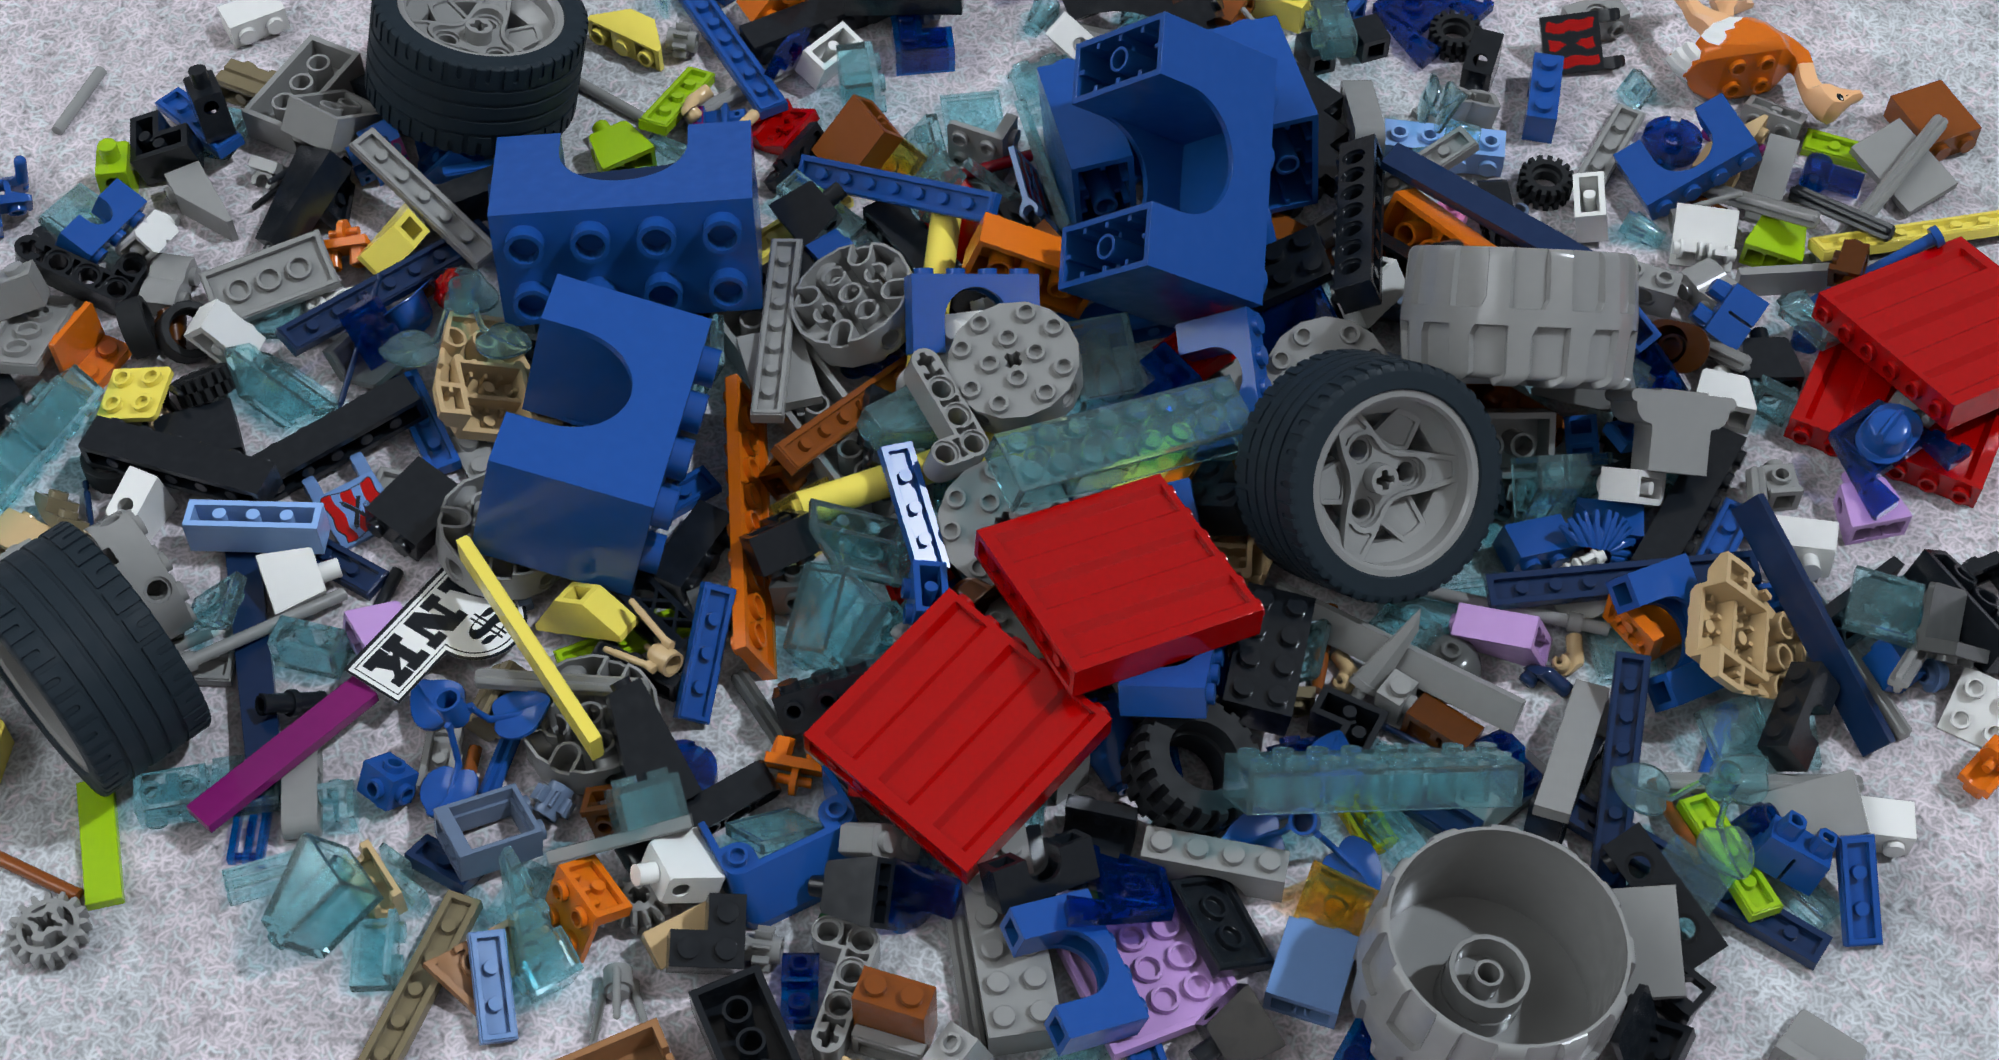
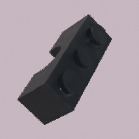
M1374 13L1296 34L1294 56L1299 64L1318 76L1335 71L1336 57L1339 51L1353 53L1361 64L1388 57L1391 36L1378 15Z
M1822 661L1791 662L1757 744L1758 749L1776 772H1808L1819 744L1810 730V715H1830L1841 688Z
M1074 828L1044 839L1045 860L1042 867L1033 874H1029L1026 860L1011 852L977 864L987 906L1006 915L1009 907L1053 897L1065 890L1085 888L1088 886L1089 881L1100 878L1092 837Z

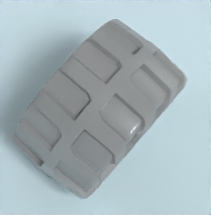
M1414 245L1410 249L1400 313L1401 359L1440 368L1454 375L1456 379L1461 380L1464 384L1617 390L1625 388L1630 383L1639 323L1638 260L1635 255L1584 250L1462 245Z
M1491 824L1490 826L1461 830L1453 828L1430 837L1427 843L1410 858L1405 857L1401 859L1390 873L1366 915L1353 959L1357 961V973L1350 994L1351 1007L1354 1018L1363 1019L1372 1039L1370 1046L1371 1054L1376 1060H1597L1611 1039L1627 1004L1625 990L1636 967L1634 940L1629 936L1627 924L1620 909L1621 903L1607 882L1602 881L1587 864L1578 858L1576 853L1556 841L1552 842L1541 836L1521 831L1517 827Z

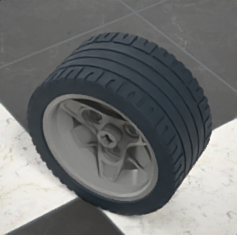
M372 0L364 80L366 94L374 109L376 108L377 113L383 116V119L388 124H392L393 128L398 131L401 130L402 134L413 137L415 141L420 143L424 142L427 146L439 147L440 150H450L457 154L467 153V155L475 156V154L495 156L497 137L562 134L573 120L576 110L588 33L587 11L581 0Z
M1337 349L1336 351L1330 350L1322 354H1315L1310 356L1309 359L1301 360L1296 364L1297 366H1291L1284 372L1283 376H1278L1273 381L1274 384L1268 386L1263 392L1264 396L1258 399L1254 405L1256 407L1254 411L1250 412L1247 418V426L1244 425L1241 433L1243 437L1242 441L1239 440L1237 448L1239 454L1236 455L1235 465H1237V470L1235 471V481H1237L1235 491L1236 496L1239 497L1237 501L1238 507L1243 513L1241 517L1244 524L1248 526V533L1255 539L1254 542L1258 548L1263 550V554L1268 559L1273 560V563L1278 567L1283 568L1290 574L1356 600L1377 604H1387V602L1396 604L1401 601L1414 600L1415 597L1421 598L1427 595L1429 591L1434 592L1439 589L1441 584L1448 583L1453 579V575H1458L1464 569L1463 566L1472 560L1474 552H1478L1483 538L1486 539L1490 531L1488 530L1489 525H1492L1495 518L1493 514L1498 508L1499 500L1497 499L1498 495H1501L1502 485H1500V480L1502 479V469H1500L1502 456L1499 454V439H1496L1495 427L1490 423L1492 420L1488 412L1484 411L1485 407L1480 399H1476V394L1471 389L1466 388V384L1461 380L1456 379L1454 375L1440 368L1360 349ZM1382 413L1381 419L1373 428L1364 418V416ZM1354 443V448L1352 452L1349 453V448L1351 444ZM1410 444H1412V450H1408ZM1330 451L1336 460L1324 466ZM1400 465V471L1398 473L1397 468ZM1357 502L1356 509L1352 512L1353 505ZM1324 505H1333V511L1339 517L1335 525L1326 513Z
M67 521L59 522L40 534L38 538H34L20 547L19 550L12 552L0 561V677L52 746L96 793L103 797L111 795L128 783L130 779H134L147 770L148 766L154 765L167 756V753L170 754L183 745L185 741L190 740L210 726L211 713L207 702L171 639L127 579L103 551L79 528Z

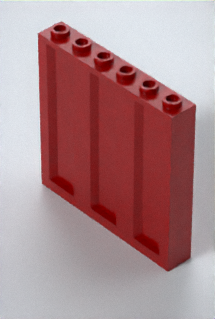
M1960 236L1946 242L1945 245L1939 248L1936 246L1818 293L1811 317L1944 430H1949L1999 408V265Z
M1828 332L1783 436L1792 439L1797 444L1808 445L1823 451L1829 456H1837L1855 463L1860 468L1874 470L1887 475L1892 480L1903 481L1918 487L1924 492L1945 497L1955 504L1974 508L1999 448V408L1949 430H1944L1936 422L1929 429L1923 426L1920 439L1898 462L1886 465L1868 461L1859 453L1855 444V435L1860 425L1871 412L1880 405L1887 404L1897 389Z
M1160 473L976 530L975 557L1071 697L1260 634L1262 620L1265 615L1261 600L1255 598L1246 586L1244 578L1235 572L1229 564L1226 555L1218 550L1207 530L1201 528L1190 508L1185 507L1178 498L1174 487L1168 485Z
M949 587L803 734L805 749L967 885L979 873L977 864L992 859L1110 734L1112 718L1109 711L1101 703L1096 701L1093 703L1083 694L1071 697L1046 659L1035 657L1029 652L1027 645L1020 638L1009 636L1002 630L1000 623L991 615L984 616L975 608V604L968 596L963 593L958 595Z

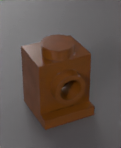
M1844 239L1841 251L1835 250L1832 263L1829 264L1827 286L1833 287L1864 275L1869 263L1870 244L1856 239Z
M773 457L759 475V479L776 501L795 498V492L800 491L799 488L807 482L806 477L814 468V465L811 462L791 476L781 463Z
M620 783L586 787L579 813L582 818H586L595 838L630 829L632 822L626 795ZM609 800L608 804L601 805L600 801Z

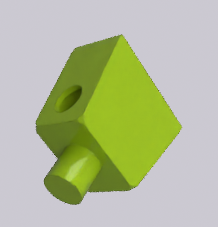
M599 120L593 125V133L588 137L591 156L598 172L657 166L654 145L628 121H620L610 126L606 120Z
M105 138L99 141L96 150L95 177L100 193L118 178L139 194L140 175L130 163L129 142L115 141L112 138Z
M1762 215L1746 238L1738 263L1751 267L1802 264L1807 227Z

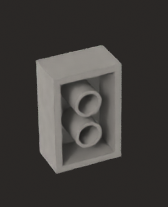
M345 89L290 95L280 130L292 135L291 139L296 142L310 144L316 148L328 149L334 153H346L345 147L358 138L356 132L383 120V116L377 113L376 108L374 109L370 101Z

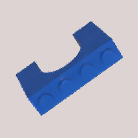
M1722 93L1695 108L1700 126L1713 143L1709 155L1699 165L1684 171L1664 169L1654 161L1641 140L1613 154L1618 170L1652 221L1669 215L1670 209L1676 208L1677 203L1696 200L1702 193L1715 186L1724 184L1732 176L1752 168L1757 162L1762 160L1758 143Z
M915 268L914 274L911 273L904 277L906 356H912L914 351L920 348L931 349L937 355L946 353L945 312L950 300L960 291L971 290L979 292L988 297L994 305L999 303L1029 302L1040 306L1039 274H1029L1028 268L1009 269V274H997V268L977 269L978 274H965V268H947L946 274H934L933 268Z
M1247 306L1175 324L1179 356L1191 362H1196L1224 354H1234L1242 369L1240 390L1228 406L1214 412L1186 418L1190 450L1202 455L1238 448L1239 440L1242 441L1243 437L1241 433L1244 425L1247 426V418L1250 412L1254 411L1256 408L1254 405L1259 398L1264 396L1263 392L1268 386H1272L1267 376L1266 365L1269 363L1267 349L1263 345L1262 334L1265 332V324L1262 316Z
M1686 553L1605 582L1617 615L1643 605H1656L1667 611L1679 628L1682 639V651L1677 664L1670 670L1649 678L1648 695L1655 713L1683 705L1725 688L1712 679L1700 668V664L1685 653L1690 591L1698 584Z
M1227 645L1181 660L1180 662H1184L1183 664L1160 667L1119 681L1120 716L1206 719L1209 705H1215L1216 686H1219L1220 667H1223L1224 648H1227Z
M1088 888L1009 907L999 927L1013 958L1046 949H1064L1084 959L1096 977L1097 993L1055 1005L1044 1022L1059 1057L1138 1035L1149 1019L1147 1004L1139 996L1132 981L1131 970L1124 964L1117 950L1116 939L1108 931L1103 921L1100 905L1097 901L1093 900Z

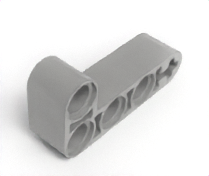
M1342 80L1340 83V93L1344 96L1342 110L1346 127L1350 130V141L1375 133L1384 154L1385 124L1372 80Z
M917 349L909 360L903 379L939 439L933 444L924 461V474L931 481L942 483L959 477L966 469L982 462L989 448V440L939 356L931 349Z
M824 915L816 919L812 924L813 950L818 958L836 963V967L811 1033L812 1054L814 1060H841L844 1055L846 1056L851 1043V1033L854 1028L851 998L857 982L848 983L844 980L851 976L859 978L864 965L877 969L881 955L880 937L875 928L863 927L830 915ZM827 935L836 937L832 941L821 940V938ZM860 945L871 946L870 949L865 951L856 949ZM837 1009L849 1011L842 1016L832 1014ZM830 1032L834 1033L835 1043L832 1042L829 1044V1041L831 1039Z

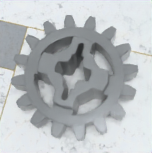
M47 891L44 900L41 901L32 896V905L30 907L20 905L18 909L22 915L10 918L9 921L14 929L7 931V936L11 941L9 946L24 965L30 962L36 970L42 966L43 962L47 964L50 970L54 969L58 960H61L65 965L69 964L68 955L73 953L80 956L82 952L78 946L80 943L88 944L90 942L86 932L93 930V926L88 919L90 915L85 906L81 905L76 896L69 900L63 891L60 892L57 898H53L51 892ZM67 915L73 918V925L68 923ZM27 936L31 937L32 946L27 944Z

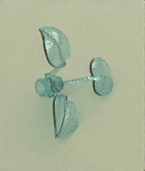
M1431 74L1419 99L1417 107L1418 122L1425 124L1431 114L1436 117L1434 132L1440 134L1446 127L1444 133L1446 135L1461 125L1478 143L1481 137V127L1479 125L1451 119L1468 96L1451 81L1445 84L1440 94L1439 79L1437 75ZM1427 146L1412 148L1411 150L1418 153Z
M476 269L467 276H456L448 282L449 291L444 298V310L436 334L432 339L423 331L406 330L391 337L382 347L378 348V351L386 360L402 367L417 368L434 362L439 357V349L435 345L441 339L444 324L450 310L461 316L468 315L471 312L474 313L481 333H483L476 339V348L481 355L489 359L504 360L525 354L532 349V341L522 329L515 325L499 322L492 325L490 329L484 325L480 313H485L495 308L499 303V294L484 278L482 273Z
M1738 754L1721 757L1712 764L1709 775L1702 774L1700 779L1675 793H1668L1671 788L1670 781L1664 772L1656 766L1640 762L1613 766L1611 778L1618 796L1633 811L1646 816H1659L1663 814L1667 806L1666 800L1674 801L1705 785L1707 795L1715 801H1721L1722 804L1716 820V828H1705L1698 835L1696 840L1698 854L1710 868L1737 880H1744L1750 875L1755 859L1751 839L1742 828L1738 826L1724 828L1723 822L1732 800L1743 806H1755L1762 803L1766 798L1769 789L1768 756Z

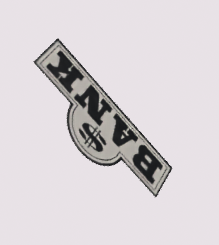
M442 567L343 670L399 704L445 655L464 660L490 659L511 649L515 642L486 598L468 593L464 588L453 582ZM512 600L527 623L526 606L519 607L518 601Z

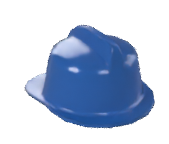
M434 277L425 282L409 298L386 312L378 320L380 324L386 323L395 333L406 340L425 331L433 319V310L423 291L433 281Z
M1895 403L1880 405L1860 425L1855 435L1856 447L1864 458L1873 463L1889 465L1898 462L1920 439L1923 432V422L1916 412L1904 405Z

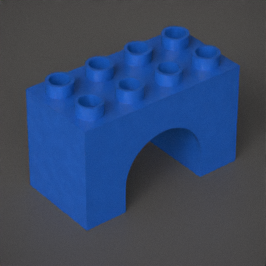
M1166 11L1076 44L1072 105L1108 119L1125 134L1133 146L1140 163L1143 177V199L1140 205L1062 228L1059 291L1170 328H1174L1175 324L1245 306L1254 308L1263 305V294L1268 284L1265 256L1267 232L1271 224V212L1268 208L1270 172L1275 161L1272 137L1274 110L1278 103V90L1275 87L1276 58Z
M1273 15L1254 20L1242 19L1231 25L1209 29L1277 59L1275 87L1278 90V103L1274 110L1272 137L1275 161L1270 172L1268 205L1271 214L1317 204L1319 114L1277 16ZM1065 58L1056 61L1054 64L1037 67L1045 155L1070 226L1136 206V185L1143 177L1137 155L1125 134L1108 119L1072 105L1075 59Z
M751 120L688 124L687 148L678 161L657 173L628 180H598L570 171L565 166L561 133L497 137L487 218L505 327L540 325L541 316L557 274L693 314L763 309L762 228Z
M557 274L541 316L522 409L555 418L576 427L553 425L506 411L488 459L472 539L482 555L577 582L601 585L606 590L623 595H631L638 570L657 574L667 535L651 531V527L668 531L672 524L682 487L666 483V479L671 478L683 482L684 478H686L696 440L680 436L681 430L698 434L710 397L708 394L694 391L693 388L695 384L712 388L722 350L705 345L712 319Z

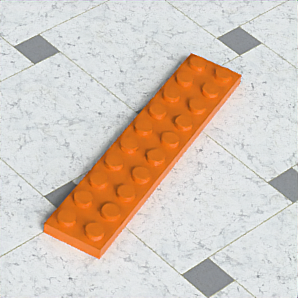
M735 373L725 377V391L723 392V401L726 406V417H724L723 423L727 432V443L724 444V450L728 459V469L725 470V478L729 491V496L726 497V505L729 511L727 533L730 538V551H728L727 556L731 566V579L728 581V586L737 589L734 604L732 605L731 621L733 623V636L730 637V644L734 654L739 655L748 664L752 672H755L762 680L778 679L775 611L769 591L771 579H766V576L753 575L739 540L740 536L760 528L758 521L771 516L770 492L759 479V475L769 463L767 423H751L752 393L739 375Z

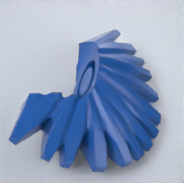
M1597 508L1594 509L1589 519L1588 512L1585 510L1582 511V518L1579 513L1575 514L1576 522L1572 517L1567 519L1569 529L1562 524L1559 525V529L1570 546L1603 550L1607 556L1605 563L1631 561L1627 557L1634 555L1633 552L1624 549L1636 544L1635 538H1626L1634 530L1629 526L1630 522L1628 520L1624 521L1625 517L1623 515L1618 517L1619 513L1616 511L1612 514V510L1606 509L1600 518L1599 509Z

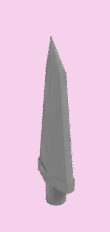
M1421 608L1356 673L1352 674L1348 680L1355 688L1349 695L1363 700L1367 694L1375 698L1376 691L1396 668L1418 633Z

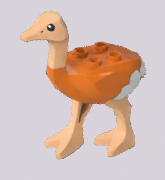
M1674 0L1683 11L1689 26L1700 34V38L1696 43L1685 42L1681 47H1677L1665 60L1673 73L1693 93L1707 100L1720 93L1727 100L1749 97L1752 94L1757 95L1769 92L1787 73H1791L1795 78L1799 94L1806 108L1817 120L1826 125L1836 121L1850 105L1859 102L1863 98L1860 90H1849L1831 84H1822L1817 78L1810 52L1795 39L1762 20L1753 17H1734L1735 14L1751 9L1754 6L1752 0H1709L1711 8L1704 6L1699 0Z

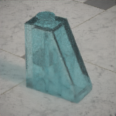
M907 386L864 407L856 424L862 438L869 441L875 451L882 446L912 441L914 448H929L939 440Z

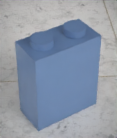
M1289 916L1266 987L1262 1007L1334 1030L1355 960L1353 956L1359 937L1342 928L1332 929L1319 925L1309 918Z

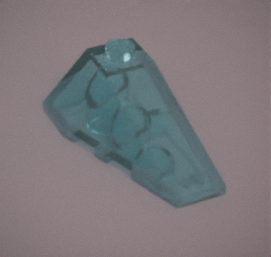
M1613 452L1510 458L1514 523L1562 514L1575 506L1577 497L1591 498L1599 494L1596 488L1599 475L1593 477L1590 475V472L1599 467L1614 463Z
M509 845L503 848L498 860L514 967L517 974L514 980L523 997L528 996L533 1004L571 985L584 967L562 926L559 925L555 928L552 926L549 915L550 907L545 899L535 898L531 893L534 891L532 879Z

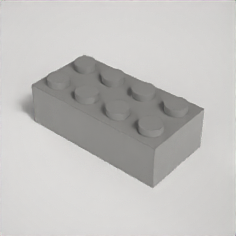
M310 34L241 110L248 135L292 154H295L300 145L308 146L309 144L292 140V135L280 130L289 96L340 89L354 93L349 81L365 74L360 53Z

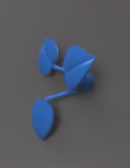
M422 679L410 694L412 718L416 725L425 731H436L444 726L448 733L455 760L454 768L441 766L428 773L424 778L420 788V800L427 816L434 818V808L475 796L478 790L479 781L475 771L470 769L461 770L462 760L454 728L465 726L469 722L470 714L474 713L488 723H495L494 729L499 737L506 740H519L529 736L539 727L551 705L550 696L538 691H512L497 698L492 704L494 715H488L478 709L473 702L466 703L465 689L458 682L445 679Z
M1340 730L1330 732L1319 738L1303 755L1299 766L1300 780L1306 787L1319 788L1312 800L1307 802L1306 806H1299L1291 811L1285 827L1279 829L1280 822L1273 811L1262 806H1253L1230 825L1222 839L1285 850V843L1281 836L1291 830L1302 837L1315 836L1333 851V853L1324 858L1321 864L1322 879L1332 892L1344 897L1374 898L1381 888V863L1377 852L1368 841L1357 836H1348L1337 847L1319 831L1321 818L1314 811V807L1324 796L1325 790L1333 795H1342L1352 789L1359 778L1360 767L1358 758L1344 733Z

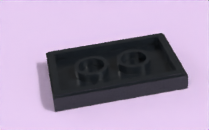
M1213 876L1175 879L1168 882L1165 889L1213 979L1267 971L1273 967L1275 960L1232 883Z

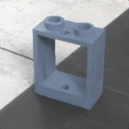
M516 783L433 809L435 835L460 882L543 856V840L547 839L546 828L541 819L536 820L529 797L527 795L522 796ZM511 816L521 833L471 849L462 832Z

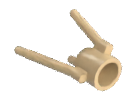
M630 598L629 604L661 643L658 642L652 646L648 643L644 645V649L648 651L647 661L608 646L603 647V652L645 668L652 674L658 671L665 677L675 675L683 664V655L674 649L675 642L663 633L634 598Z

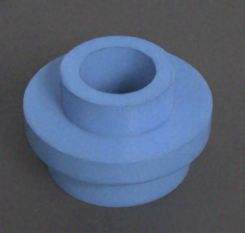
M1935 658L1926 659L1922 667L1927 674L1918 680L1923 690L1935 693L1945 689L1950 678L1948 666L1944 662L1936 661Z

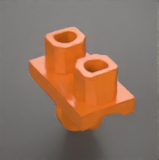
M347 219L338 220L336 230L328 231L329 239L323 240L336 272L343 270L342 256L348 255L352 267L364 268L365 266L357 257L371 241L366 234H361L359 226L351 227Z
M1996 734L1962 769L1957 779L1964 783L1962 786L1963 790L1976 799H1981L1982 797L1988 799L1999 787V736Z
M777 735L771 752L766 751L764 762L767 763L766 766L768 768L791 772V774L778 772L776 781L777 783L787 784L788 795L796 796L798 787L811 789L813 782L812 778L801 777L800 775L804 774L822 778V767L809 754H806V758L793 756L796 744L795 738Z

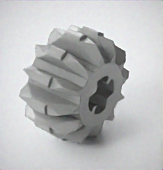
M631 877L628 883L618 880L617 885L633 905L629 916L617 920L618 926L622 930L630 927L631 933L636 936L640 928L645 927V931L652 928V924L659 925L665 922L664 916L671 915V903L664 904L660 902L650 884L634 886Z

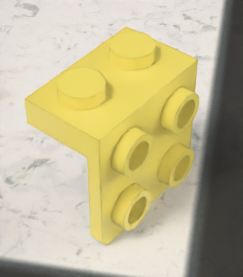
M170 367L114 369L97 415L110 419L119 418L125 423L155 421L161 412L174 372Z

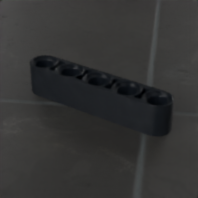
M758 760L641 826L691 813L694 822L693 827L698 828V823L705 821L711 834H714L772 801L782 792V789L765 762ZM654 839L614 849L629 875L631 866L641 863L648 844Z

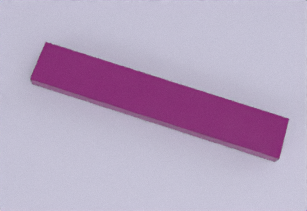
M350 677L186 806L188 812L210 833L214 832L379 701L377 693L356 677Z

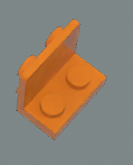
M85 301L72 314L69 321L52 337L48 345L64 384L95 397L109 383L113 370L120 369L132 355L125 342L105 335L94 305L88 301Z
M1608 594L1602 617L1607 623H1610V626L1636 654L1652 656V662L1682 644L1679 628L1667 611L1656 605H1643L1617 615L1610 594Z
M594 854L557 866L540 914L544 924L552 930L559 940L563 951L569 954L574 963L578 965L584 963L598 926L629 916L633 905Z

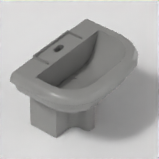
M1666 388L1608 389L1604 393L1605 398L1611 403L1613 415L1621 422L1634 424L1630 469L1693 476H1707L1711 431L1720 429L1726 424L1730 411L1735 410L1737 406L1736 401L1733 398L1708 396L1709 393Z

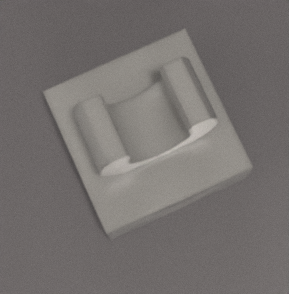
M252 154L247 165L256 170L252 175L251 184L260 187L264 178L267 177L268 180L288 168L279 162ZM278 182L271 185L266 183L265 188L272 190L278 185Z

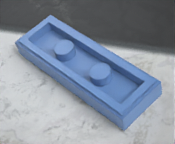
M495 929L468 932L466 937L479 1046L517 1041L519 1037L506 930Z

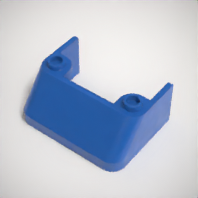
M825 765L821 767L824 795L827 799L821 803L818 809V818L823 829L759 859L754 849L743 842H734L719 848L705 821L698 823L699 832L726 876L722 885L725 893L747 894L746 927L755 930L758 928V925L771 926L821 902L820 897H812L808 893L810 877L812 875L824 876L825 865L829 860L847 859L838 851L840 826L846 822H859L851 801L835 774Z

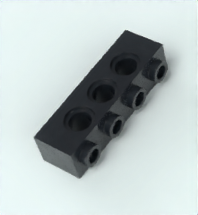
M1640 822L1603 846V849L1606 851V854L1601 857L1613 875L1621 872L1629 883L1623 888L1676 884L1679 919L1688 918L1695 926L1694 934L1690 938L1681 939L1683 961L1691 968H1696L1729 946ZM1636 856H1643L1650 862V872L1643 878L1632 876L1628 869L1630 860Z

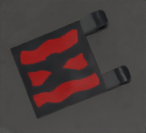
M1619 8L1540 17L1539 27L1542 53L1564 56L1562 75L1616 69L1625 66L1624 55L1603 57L1599 23L1613 22L1620 19Z

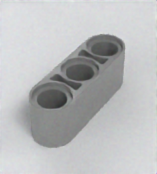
M321 747L281 778V828L285 840L323 835V755Z

